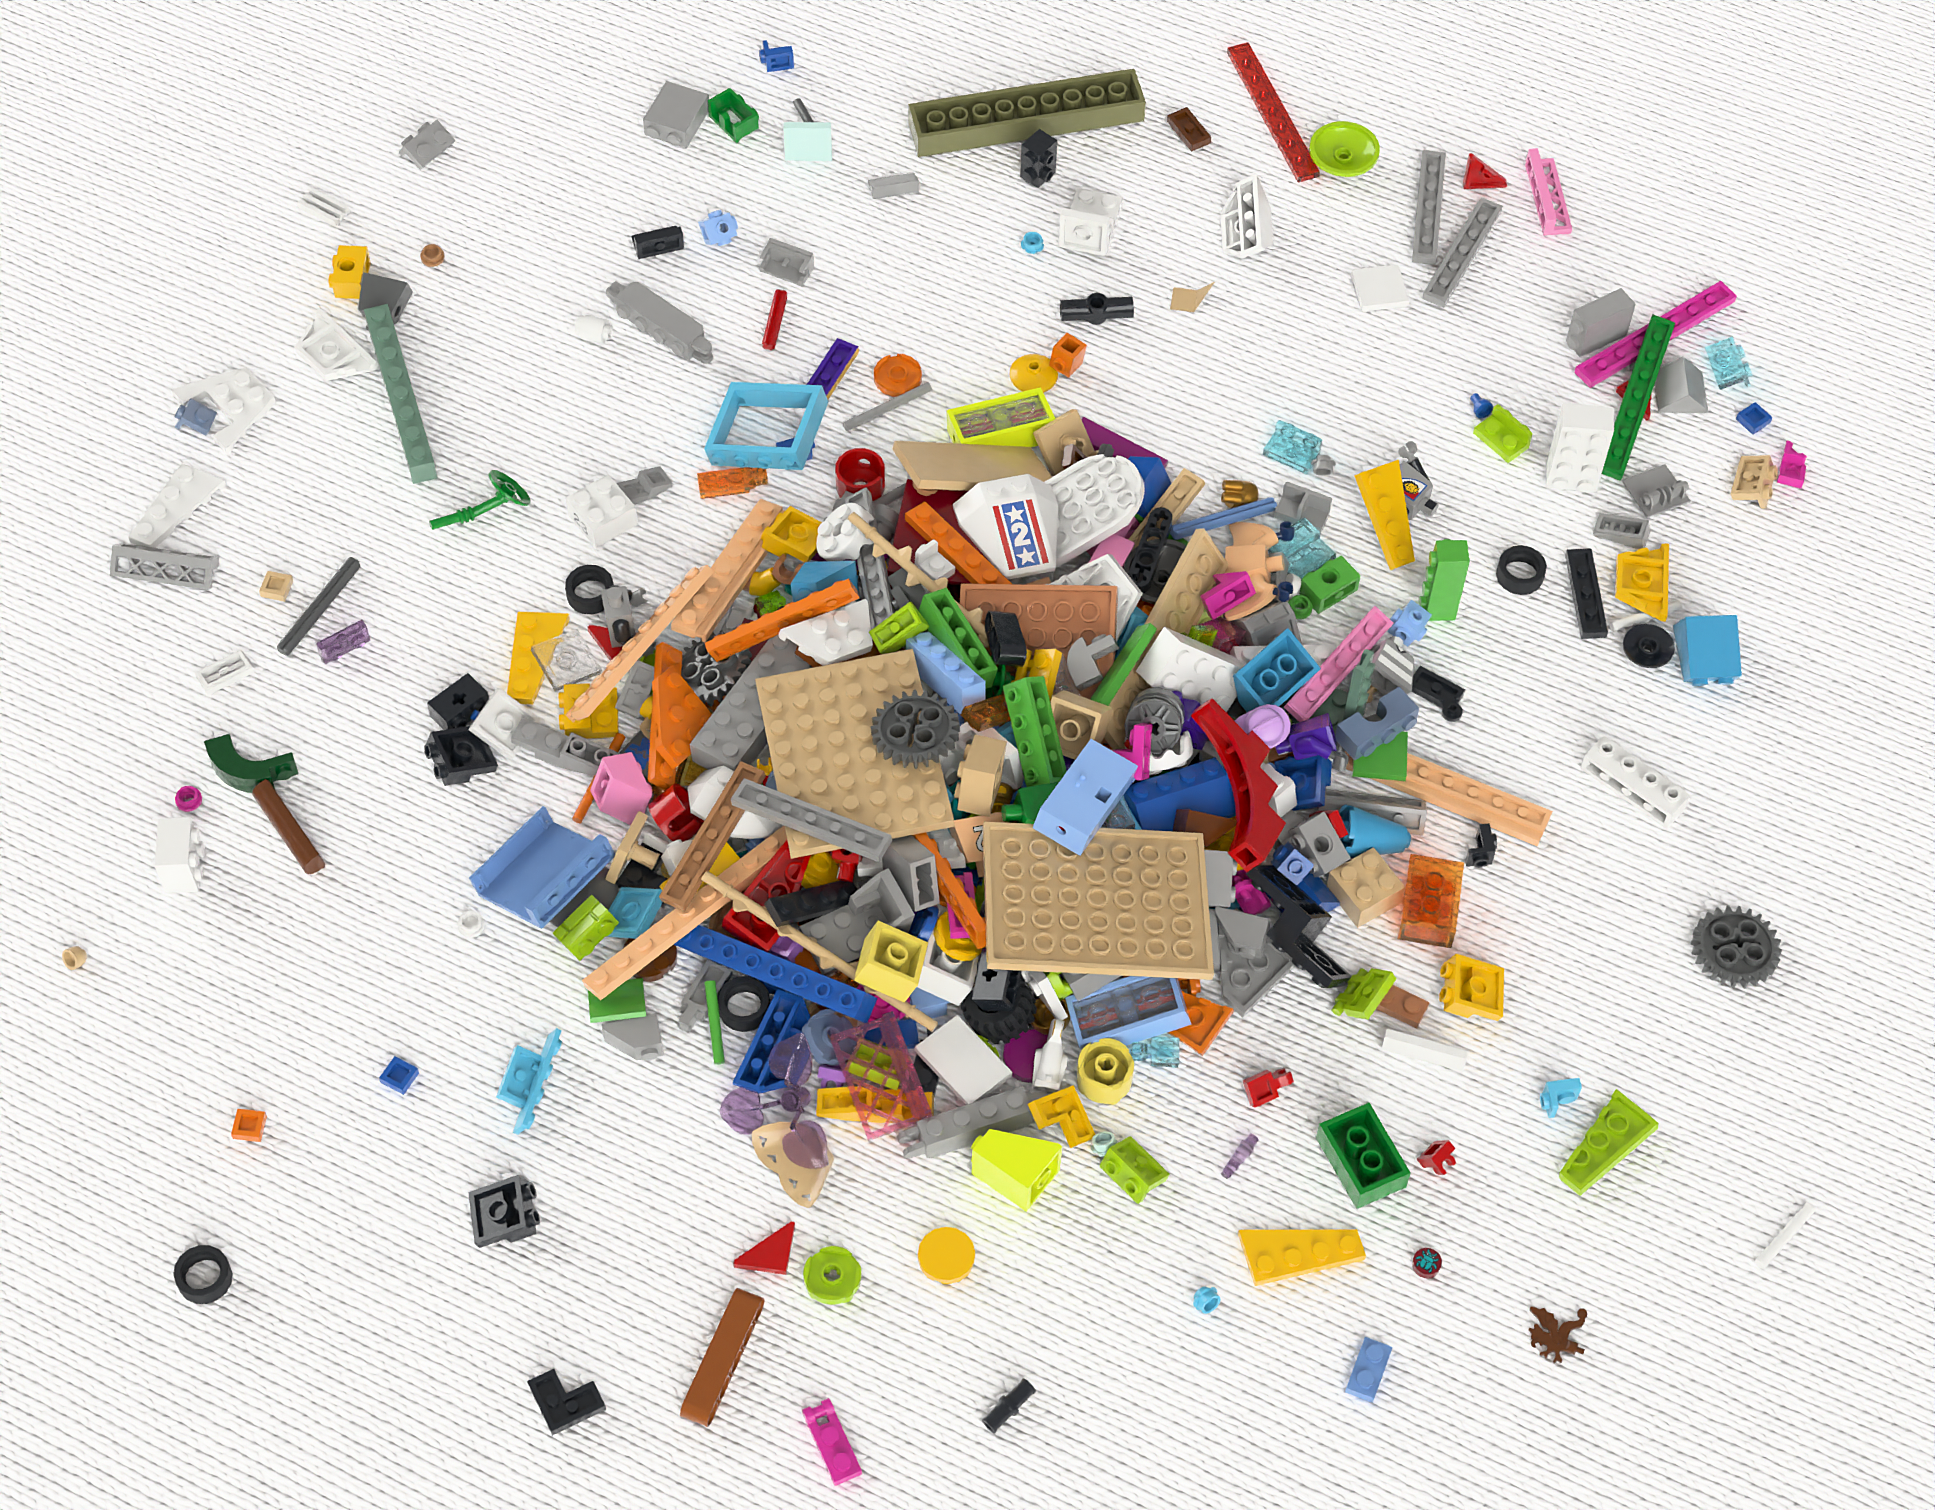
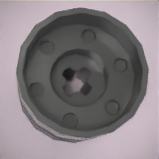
M1160 687L1148 688L1140 692L1132 701L1125 721V733L1129 742L1130 732L1134 729V725L1140 723L1155 724L1157 722L1159 724L1158 727L1152 726L1151 753L1162 754L1166 749H1172L1179 740L1185 720L1184 705L1179 697L1170 690Z

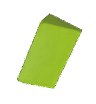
M909 602L870 630L869 634L879 652L887 654L898 651L906 645V639L924 632L929 628V625L913 603Z

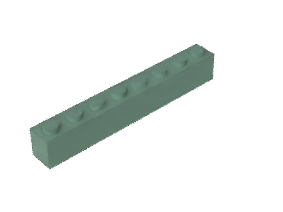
M388 304L364 309L368 331L412 483L417 484L437 479L433 456Z

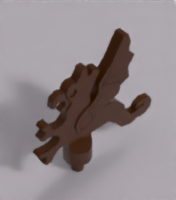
M1530 1307L1529 1311L1538 1319L1542 1328L1548 1330V1332L1543 1331L1538 1324H1534V1329L1530 1327L1528 1329L1531 1333V1347L1536 1348V1343L1547 1347L1546 1351L1540 1352V1357L1544 1356L1547 1359L1548 1355L1554 1352L1553 1364H1555L1557 1361L1562 1363L1563 1359L1560 1356L1562 1351L1575 1355L1576 1352L1584 1355L1585 1349L1578 1347L1579 1343L1569 1340L1568 1337L1570 1331L1582 1328L1588 1315L1587 1310L1580 1308L1577 1311V1317L1580 1319L1566 1321L1561 1324L1558 1330V1320L1554 1318V1313L1547 1312L1545 1308Z

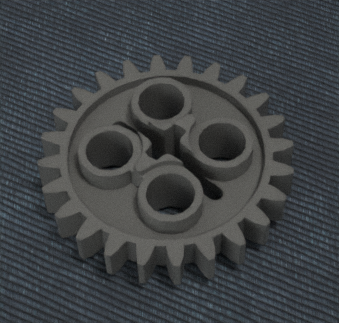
M721 630V631L718 633V635H719V634H725V633H724L723 630ZM712 632V634L706 642L712 640L716 636L714 632ZM700 638L698 643L692 640L693 646L691 648H683L686 653L682 655L681 676L704 704L707 702L712 707L714 700H718L721 703L723 696L727 695L751 664L750 658L752 654L749 648L716 662L707 652L706 642H702V638Z
M913 690L912 696H908L903 691L901 699L893 695V703L884 701V709L877 708V717H872L871 735L877 752H883L884 760L892 757L893 765L903 761V768H906L909 763H913L914 768L917 769L920 762L929 767V760L931 759L939 763V755L948 757V749L954 750V742L959 741L958 732H960L958 713H954L953 705H947L946 698L939 701L937 693L930 698L926 690L922 696H918L916 690ZM921 711V713L919 714V724H917V716L918 713ZM912 734H914V742L913 745L910 747V744L912 743Z
M1727 905L1724 913L1717 907L1714 914L1707 912L1704 919L1700 918L1692 934L1691 945L1694 947L1691 954L1698 955L1695 964H1704L1702 973L1712 972L1710 980L1719 977L1721 978L1720 985L1722 986L1726 981H1730L1733 989L1737 983H1740L1743 989H1746L1749 982L1756 987L1759 979L1766 982L1768 976L1773 975L1781 960L1779 957L1782 949L1778 948L1781 939L1775 938L1776 929L1768 930L1770 921L1764 923L1760 921L1761 913L1753 917L1751 916L1752 909L1750 908L1746 913H1742L1741 906L1738 905L1736 911H1732L1731 907ZM1743 932H1747V933H1749L1751 936H1747V935H1745ZM1716 934H1720V935H1722L1724 938H1720V937H1718ZM1749 956H1753V957H1755L1757 960H1753V959H1751ZM1722 958H1726V959H1728L1730 962H1726V961H1724Z

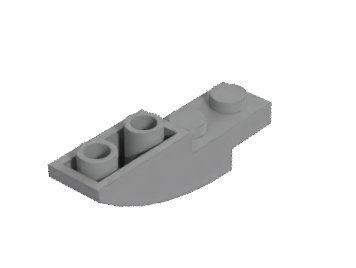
M522 717L511 737V743L534 752L536 759L560 768L588 775H596L603 757L620 754L572 732L570 736H566Z

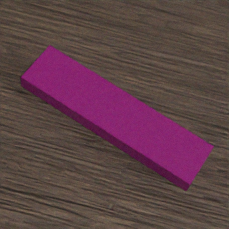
M1086 417L1081 419L1094 451L1099 450L1103 443L1111 444L1114 449L1112 456L1114 458L1117 455L1126 459L1130 456L1160 457L1164 468L1167 467V459Z

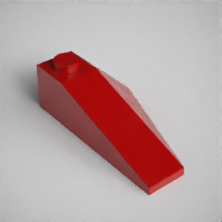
M786 840L743 894L763 907L769 898L799 891L811 855L791 858L788 841ZM732 907L723 919V929L739 941L767 953L780 938L777 929L748 910L735 912Z

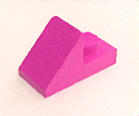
M1246 571L1213 575L1216 586L1202 594L1200 598L1208 616L1214 620L1256 594V591Z
M1140 723L1134 725V729L1130 732V745H1133V749L1112 750L1138 766L1134 775L1136 780L1149 778L1152 724Z

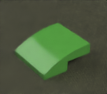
M643 978L625 981L601 1001L588 990L590 1023L646 1017Z

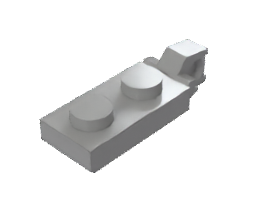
M709 959L705 962L681 1001L682 1006L679 1011L682 1013V1016L678 1021L680 1030L689 1033L696 1024V1021L702 1022L707 1017L708 1009L704 982L712 980L716 982L718 998L720 989L733 975L731 969Z

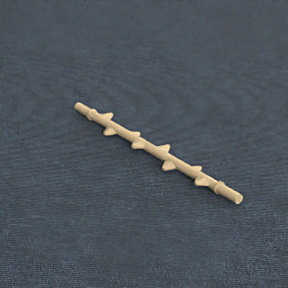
M855 512L850 514L848 520L865 534V538L874 542L872 555L877 558L887 554L908 572L906 579L908 587L922 584L930 592L947 587L948 579L946 577L933 581L910 561L912 554L910 546L899 550L896 549L876 531L875 527H871ZM955 600L972 629L979 634L978 638L985 648L989 647L985 626L981 623L983 610L977 608L968 612ZM1027 671L1026 677H1029L1030 671Z
M709 871L704 873L701 880L722 893L723 897L733 900V910L735 912L748 910L777 929L780 936L789 937L818 956L822 969L834 967L854 980L858 962H845L818 944L815 937H807L789 924L776 927L765 906H760L733 888L732 884H727ZM858 983L864 987L866 993L877 995L904 1013L907 1018H912L931 1032L938 1025L937 1021L915 1008L916 1005L912 1006L906 1001L904 1003Z

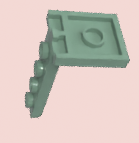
M1368 649L1363 651L1360 665H1356L1353 670L1349 693L1336 688L1309 719L1329 713L1336 735L1339 723L1357 712L1362 717L1364 716L1369 697L1367 692L1372 683V678L1370 677L1376 665L1372 663L1373 651ZM1289 713V718L1292 720V723H1299V721Z

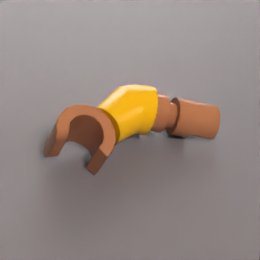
M783 553L775 562L774 567L762 572L755 571L743 588V591H748L752 596H767L782 583L790 584L804 563L799 564L795 571H789L784 566V561L787 557Z

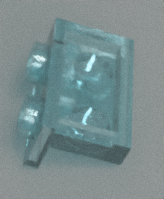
M1733 336L1705 347L1720 390L1743 381L1746 387L1751 386L1749 377L1753 376L1748 362L1744 364L1742 358L1746 357L1742 344L1737 345Z
M1278 420L1274 434L1263 449V455L1307 475L1312 468V460L1316 459L1321 453L1323 440L1313 433H1308L1295 427L1291 423Z

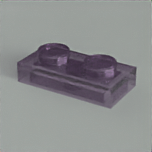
M361 619L317 642L316 645L321 660L324 664L340 659L343 655L354 649L363 647L371 640L368 628Z

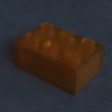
M1410 854L1405 875V891L1402 899L1398 940L1452 948L1457 927L1464 862Z

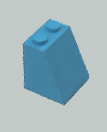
M805 562L790 583L793 602L802 600L813 592L822 591L831 587L835 582L848 578L859 594L856 562Z
M1737 615L1685 617L1673 625L1684 682H1692V686L1708 685V681H1718V685L1734 684V680L1742 677Z

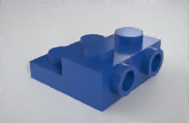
M1317 755L1300 760H1295L1294 756L1286 757L1285 760L1275 761V770L1283 776L1291 778L1295 784L1297 805L1292 808L1293 811L1325 806L1326 786H1331L1332 761L1330 759L1326 760Z

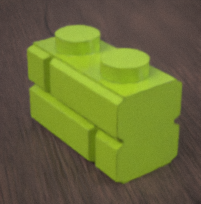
M591 895L552 934L581 961L585 956L593 952L594 947L604 937L609 936L619 922Z

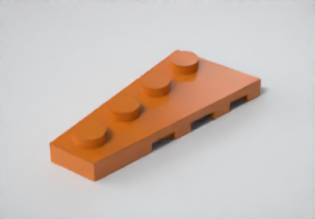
M1182 991L1191 1025L1167 1033L1203 1056L1233 1014L1234 1009L1212 1003L1210 1000L1198 998ZM1131 996V997H1128V998L1121 999V1000H1119V1001L1121 1002V1001L1130 999V998H1132V996Z

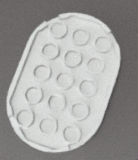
M1104 454L1095 455L1078 461L1045 481L1046 484L1052 487L1058 503L1056 567H1060L1062 564L1072 560L1129 525L1142 504L1145 489L1143 479L1131 461L1118 455L1116 458L1105 457Z

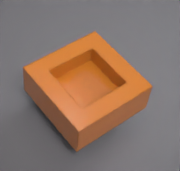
M237 1109L231 1132L232 1138L261 1142L267 1119L266 1112Z

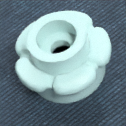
M1099 1132L1092 1138L1091 1151L1097 1153L1100 1157H1104L1108 1149L1117 1144V1139H1115L1111 1132Z

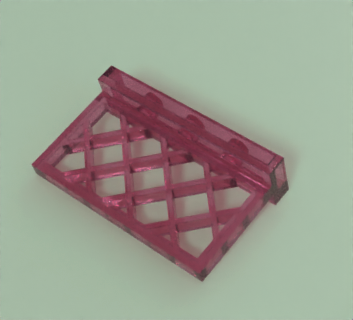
M893 1011L883 1014L882 1018L829 1036L867 1141L917 1124V1121L932 1116ZM880 1028L882 1038L879 1045L864 1040L868 1030ZM845 1038L856 1041L857 1045L852 1055L841 1051L837 1041ZM884 1041L887 1049L882 1048ZM861 1044L876 1050L870 1063L855 1057ZM879 1052L891 1057L892 1063L888 1071L873 1065ZM843 1057L849 1059L847 1065H846V1063H845ZM853 1061L867 1067L862 1080H858L849 1074L848 1070ZM893 1068H895L897 1075L891 1073ZM871 1069L885 1075L879 1089L865 1083ZM889 1078L900 1082L902 1086L898 1097L883 1091ZM853 1083L859 1085L857 1090H855ZM862 1087L877 1093L871 1107L859 1101L858 1095ZM903 1093L905 1094V1097H906V1100H907V1101L901 1099L902 1096H903ZM880 1095L895 1101L889 1115L875 1109ZM898 1104L910 1108L913 1118L901 1121L893 1117ZM863 1109H865V1110L868 1111L866 1117H865V1114H864V1112H863ZM872 1113L887 1119L882 1129L871 1132L868 1120ZM890 1121L896 1123V1124H893V1125L888 1126L889 1123H890Z

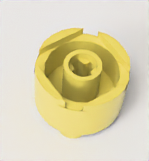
M1103 1038L1099 1039V1042L1092 1044L1090 1042L1081 1050L1077 1066V1084L1081 1094L1094 1102L1110 1105L1117 1104L1120 1099L1127 1095L1132 1086L1134 1060L1126 1045L1115 1039Z

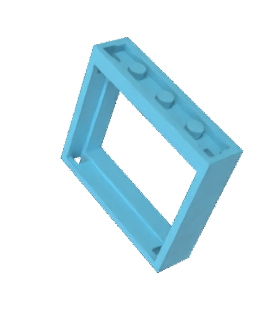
M731 382L704 448L711 465L720 467L803 470L828 405V399L822 385ZM740 406L806 409L791 448L725 444Z

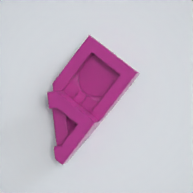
M1787 440L1777 483L1802 489L1807 467L1805 465L1807 456L1804 453H1797L1792 448L1793 443Z

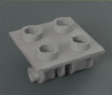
M1666 464L1622 480L1646 518L1691 502L1686 494V491L1689 490V484L1687 481H1677Z

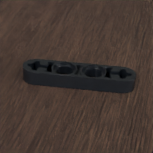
M1163 507L1155 508L1150 513L1128 573L1134 583L1138 581L1140 572L1143 573V581L1140 584L1135 583L1142 593L1147 592L1151 587L1172 528V513ZM1160 518H1164L1165 520L1162 521L1160 529L1157 528V521ZM1155 536L1161 541L1158 544H1150L1147 542V539ZM1142 557H1150L1153 559V562L1145 565L1139 560Z

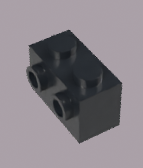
M1038 129L1021 144L1020 177L1037 188L1051 180L1053 174L1056 173L1058 140L1041 129Z

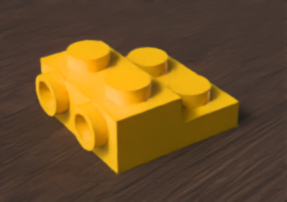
M789 506L784 513L780 512L771 527L767 526L761 535V540L763 541L762 548L778 557L784 553L785 556L789 554L804 563L809 562L818 552L816 542L818 527L822 522Z
M590 683L564 685V692L558 693L559 708H564V714H559V728L565 731L566 736H570L572 732L583 738L593 739L615 737L616 733H619L618 710L615 708L618 701L617 687H614L589 717L572 722L566 714L574 706V702L578 697L588 690Z
M1460 954L1453 955L1442 964L1440 977L1445 978L1444 987H1442L1439 994V1000L1444 1003V1011L1466 1018L1476 1014L1498 1021L1503 1017L1504 968Z

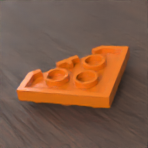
M672 665L652 681V691L656 692V704L653 705L654 725L658 727V737L655 739L656 750L668 765L674 769L691 755L689 744L711 717L712 713Z

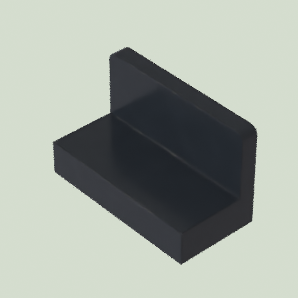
M671 226L631 236L638 260L684 249L681 226Z

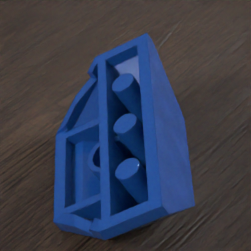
M777 989L732 1082L733 1085L757 1094L797 1085L812 1053L802 1033L803 1026L811 1018L802 997Z

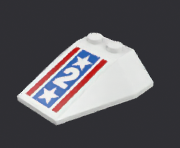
M1030 474L980 482L953 504V510L960 528L989 562L1008 580L1055 571L1058 503L1050 485Z

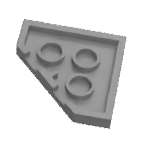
M1218 925L1222 1000L1243 1018L1295 965L1291 961L1293 958L1286 952L1283 953L1277 950L1272 945V940L1269 937L1262 958L1254 957V959H1247L1240 956L1234 951Z

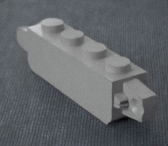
M615 281L611 286L607 287L606 296L616 304V311L621 318L629 320L640 331L647 332L658 343H663L676 355L682 356L688 361L694 358L703 364H707L713 360L712 344L704 338L702 324L639 282H631L626 287Z
M1021 1086L917 1121V1126L901 1131L896 1138L900 1144L917 1139L920 1141L904 1148L902 1151L904 1158L910 1159L925 1154L926 1158H935L972 1145L979 1135L984 1136L989 1129L1009 1133L1027 1127L1033 1121V1115L1028 1103L1047 1096L1048 1093L1046 1089L1031 1093L1030 1090L1025 1091L1024 1087Z

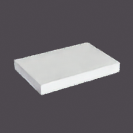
M958 1015L915 1046V1052L965 1105L982 1100L1012 1077V1071Z

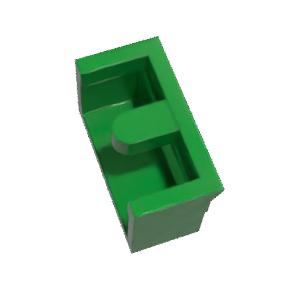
M731 88L708 100L709 117L736 144L746 135L759 129L758 112L746 104L740 94H736ZM731 110L741 121L733 124L727 111Z

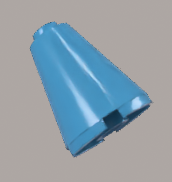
M1344 805L1339 810V814L1348 832V835L1340 838L1350 858L1357 857L1373 847L1379 855L1403 853L1405 848L1410 846L1411 834L1405 826L1352 805Z

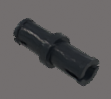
M1023 1378L1006 1396L1002 1395L998 1399L999 1403L981 1420L985 1427L995 1434L1011 1416H1016L1019 1413V1408L1032 1394L1036 1393L1034 1386Z

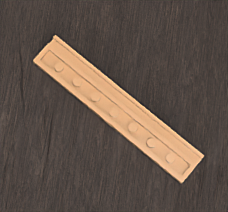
M759 499L711 566L714 573L671 622V630L694 639L695 637L702 638V642L707 641L768 554V551L762 548L763 541L761 540V535L767 526L771 527L774 524L775 518L780 512H785L782 506Z
M708 565L700 568L695 566L685 575L684 580L654 610V614L649 620L640 626L636 635L622 647V651L592 681L588 690L578 697L574 702V706L566 714L572 722L589 717L714 573Z
M1345 751L1349 757L1346 769L1353 772V758ZM1407 753L1406 781L1370 778L1478 823H1490L1491 828L1537 847L1553 812Z

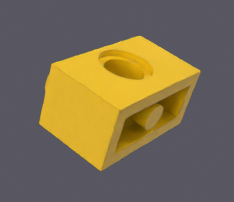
M338 246L337 255H333L332 259L334 271L329 274V287L333 288L335 298L359 299L363 273H369L371 264L367 246Z

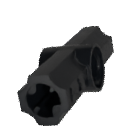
M1092 293L1087 299L1060 300L1061 321L1087 320L1093 325H1100L1106 319L1134 318L1132 296L1107 298L1102 293Z

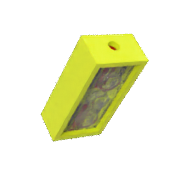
M1041 387L946 410L947 432L952 443L1036 447L1038 443L1033 432L1055 419Z

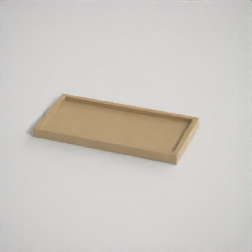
M894 441L892 448L918 489L969 491L980 482L1030 474L1043 482L1052 478L1031 447Z

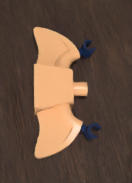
M1284 521L1280 523V532L1275 533L1271 528L1256 523L1235 522L1229 524L1234 541L1233 546H1226L1225 560L1229 565L1224 573L1246 571L1256 591V594L1225 612L1226 620L1233 621L1263 608L1276 596H1278L1281 602L1289 600V594L1293 593L1292 583L1281 582L1278 588L1276 585L1270 584L1271 572L1285 570L1283 556L1269 557L1268 550L1279 543L1278 540L1280 539L1291 541L1294 538L1295 527H1291V522Z

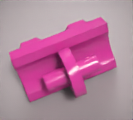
M1244 869L1237 871L1235 876L1232 875V886H1235V898L1244 913L1251 915L1262 914L1272 905L1266 893L1259 891L1251 884L1252 880L1246 875L1247 872Z

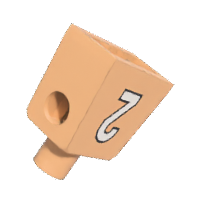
M1001 812L992 813L990 817L981 815L954 820L955 827L949 828L952 838L956 840L959 851L965 856V863H976L978 878L984 877V821L1004 822Z

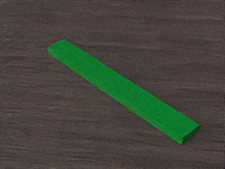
M1654 314L1650 318L1614 422L1613 436L1601 473L1619 481L1623 478L1675 326L1673 321Z

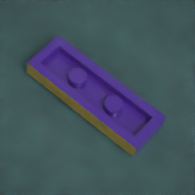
M837 338L806 385H822L825 395L829 399L858 355L859 346Z

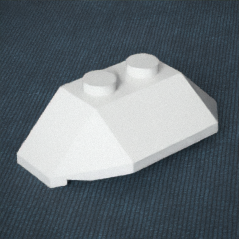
M1257 175L1235 183L1234 192L1227 200L1221 213L1223 252L1227 255L1245 258L1274 245L1271 207Z
M723 765L702 772L687 787L691 813L705 821L734 771ZM745 810L730 836L732 838L746 839L764 838L765 840L784 825Z

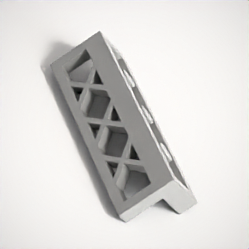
M119 543L112 545L109 576L210 590L213 569L219 567L220 557ZM119 557L127 558L133 567L127 572L118 571ZM146 561H152L158 570L152 575H146L140 566ZM171 564L177 565L183 573L177 579H172L165 571ZM195 568L205 569L204 583L196 582L189 573Z
M1326 789L1325 806L1318 807V811L1338 810L1339 812L1342 806L1352 805L1403 825L1410 834L1424 835L1427 814L1426 801Z

